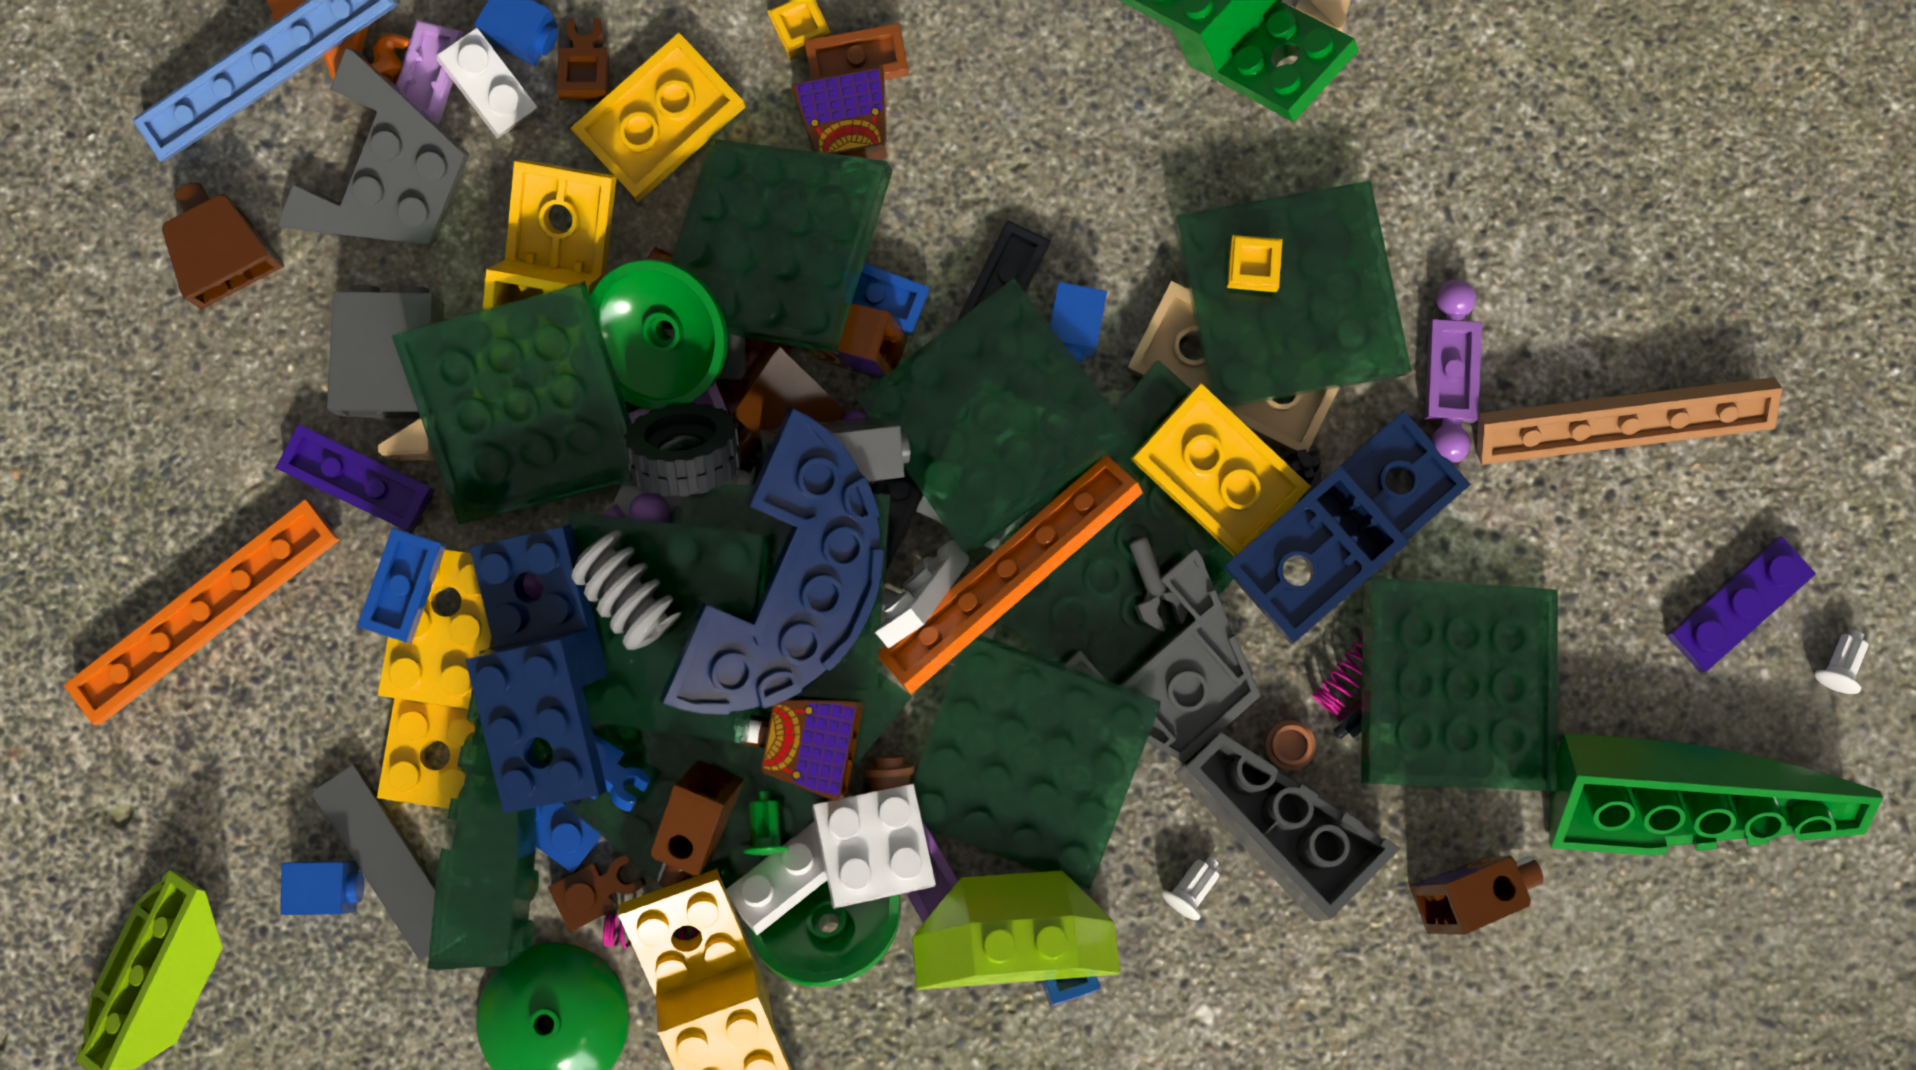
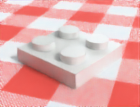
M914 784L847 797L840 801L832 800L813 804L812 811L833 909L931 888L936 885Z

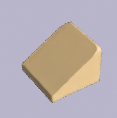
M1298 0L1295 9L1342 32L1351 0Z
M429 415L424 416L378 445V453L392 462L438 460V458H441L440 423Z

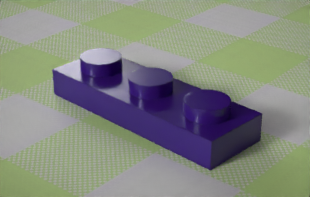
M300 424L297 425L275 467L412 534L435 489Z
M1782 536L1775 538L1666 636L1700 673L1707 672L1815 576L1816 573Z

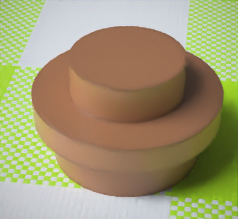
M1281 721L1275 724L1266 735V755L1280 769L1288 771L1301 769L1312 760L1315 754V737L1312 731L1299 721Z
M899 754L875 756L874 765L864 767V776L870 777V788L877 790L910 785V775L915 773L914 764L904 763V755Z

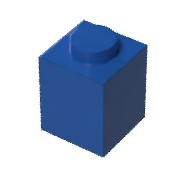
M488 0L474 24L489 44L536 67L542 55L546 56L552 51L558 37V24L549 8L533 0Z
M1058 282L1045 350L1055 351L1054 356L1068 362L1080 363L1084 361V357L1094 358L1107 291Z
M295 861L282 863L280 915H330L357 911V903L362 901L364 895V876L362 872H358V865L355 861Z

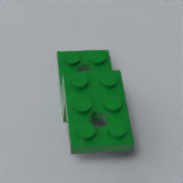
M1118 0L1171 28L1189 66L1292 122L1303 113L1359 51L1353 37L1283 3L1281 0ZM1289 56H1298V59L1293 64L1277 67L1282 59Z

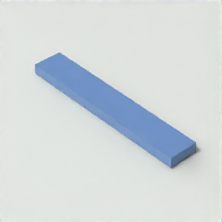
M307 0L133 118L132 121L160 162L168 161L400 5L398 0Z

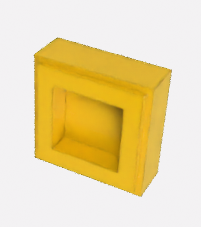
M790 0L767 11L788 58L806 51L805 40L832 36L815 0Z
M1232 235L1229 248L1227 288L1277 292L1280 282L1283 239Z

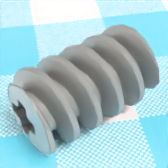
M617 530L603 536L581 553L575 563L571 578L576 585H586L584 590L586 598L589 601H599L597 606L598 613L601 617L608 618L613 616L610 623L612 631L617 634L627 632L624 636L623 644L627 650H635L658 639L678 621L682 613L679 612L671 616L666 615L665 611L673 602L671 595L657 600L652 597L660 586L658 579L643 584L640 582V578L648 569L645 562L630 568L628 567L627 562L633 556L635 550L632 546L619 551L614 549L622 537L621 532Z

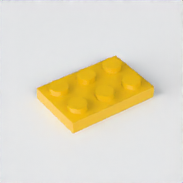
M677 33L570 129L611 175L617 176L616 180L638 203L745 108V104L680 33Z
M1202 383L1197 384L1130 458L1233 556H1237L1290 510L1311 487Z

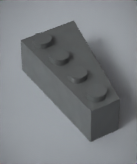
M1222 732L1212 738L1174 772L1178 779L1313 921L1331 920L1401 848L1387 838H1381L1364 827L1362 822L1348 813H1342L1320 799L1319 795L1303 784L1299 785L1278 772V768Z

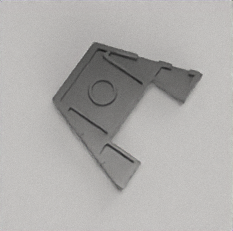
M346 48L330 90L375 110L377 114L342 203L303 185H292L277 225L296 230L419 244H434L470 154L424 111H420L399 92L400 89L387 77H383L375 70L360 52Z
M1194 548L1159 578L1193 615L1194 619L1120 685L1113 687L1080 649L1046 678V682L1053 689L1068 695L1088 709L1103 715L1127 729L1130 733L1183 763L1190 759L1261 696L1222 608L1223 606L1207 573L1203 559Z

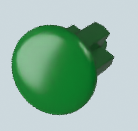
M764 789L758 791L757 801L749 803L751 848L744 849L743 853L763 856L786 852L789 850V847L781 846L778 802L770 800V791Z

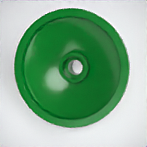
M642 259L624 264L608 273L597 284L585 308L583 339L589 361L601 381L615 395L632 405L653 410L667 407V405L691 403L712 387L722 371L728 347L727 326L722 309L709 287L694 273L676 263L660 259ZM664 321L672 324L674 328L673 337L665 333L663 329Z
M825 881L760 934L756 935L748 926L749 935L761 960L778 976L804 986L824 987L838 985L864 974L886 954L895 939L900 924V895L833 909L828 882ZM834 922L838 924L837 928L832 932L826 933L822 931L823 927L828 923Z
M558 942L543 943L526 948L503 962L489 978L482 991L476 1017L479 1045L485 1060L492 1070H611L624 1049L630 1024L628 999L625 989L614 970L595 953L577 945ZM543 1014L549 1015L554 1021V1029L551 1033H544L538 1027V1019Z

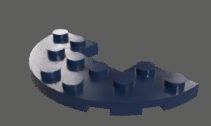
M788 407L745 504L791 524L792 528L751 621L702 602L659 699L663 704L697 713L730 714L731 711H742L760 706L766 708L783 702L803 692L802 688L818 678L824 671L833 669L850 650L870 616L877 597L883 564V549L880 548V532L877 519L880 515L874 495L866 477L861 474L853 459L846 452L847 449L819 423L793 408Z

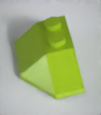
M169 870L163 875L162 881L153 885L136 901L90 994L83 1025L84 1044L78 1047L76 1062L86 1070H134L177 1043L187 1021L192 1015L193 1008L209 975L215 968L216 961L223 947L206 892L179 872Z
M1063 871L961 877L911 938L916 990L1120 974L1115 922Z

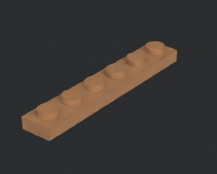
M1775 377L1479 413L1476 454L1481 465L1775 429L1782 387Z

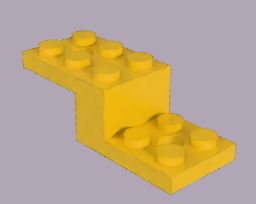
M524 159L514 161L505 260L487 268L485 275L473 415L568 433L575 428L584 346L585 308L592 291L606 276L617 176ZM554 204L563 205L570 211L572 224L568 231H560L551 224L549 211ZM527 361L537 367L540 373V381L537 386H528L519 379L517 367L520 362Z
M451 550L444 551L412 644L390 637L387 639L377 696L394 698L377 793V798L474 813L481 812L490 757L465 659L493 649L494 644L471 553ZM454 588L461 596V606L455 614L443 617L436 608L437 597L443 590ZM436 741L445 743L450 751L447 765L440 770L432 769L425 760L427 748Z
M717 869L618 904L619 917L656 996L658 1035L675 1070H792L773 1025L767 985ZM686 925L694 926L700 930L699 934L691 940H679L672 935L677 928Z

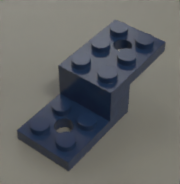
M1402 411L1223 568L1290 644H1294L1409 543V538L1471 484L1448 458L1443 457L1438 452L1436 445L1405 411ZM1391 468H1401L1409 474L1411 487L1406 494L1394 493L1387 487L1386 475ZM1300 558L1308 564L1310 578L1305 585H1292L1284 578L1283 567L1287 559Z
M569 524L470 547L494 648L467 658L465 661L503 813L601 795L607 791L582 687L608 676L591 603L584 594L586 585H576L571 578L575 563L579 557L572 525ZM528 572L535 574L542 583V595L538 600L530 598L524 590L523 581ZM536 737L543 738L550 744L553 751L550 764H545L536 758L533 752V743Z

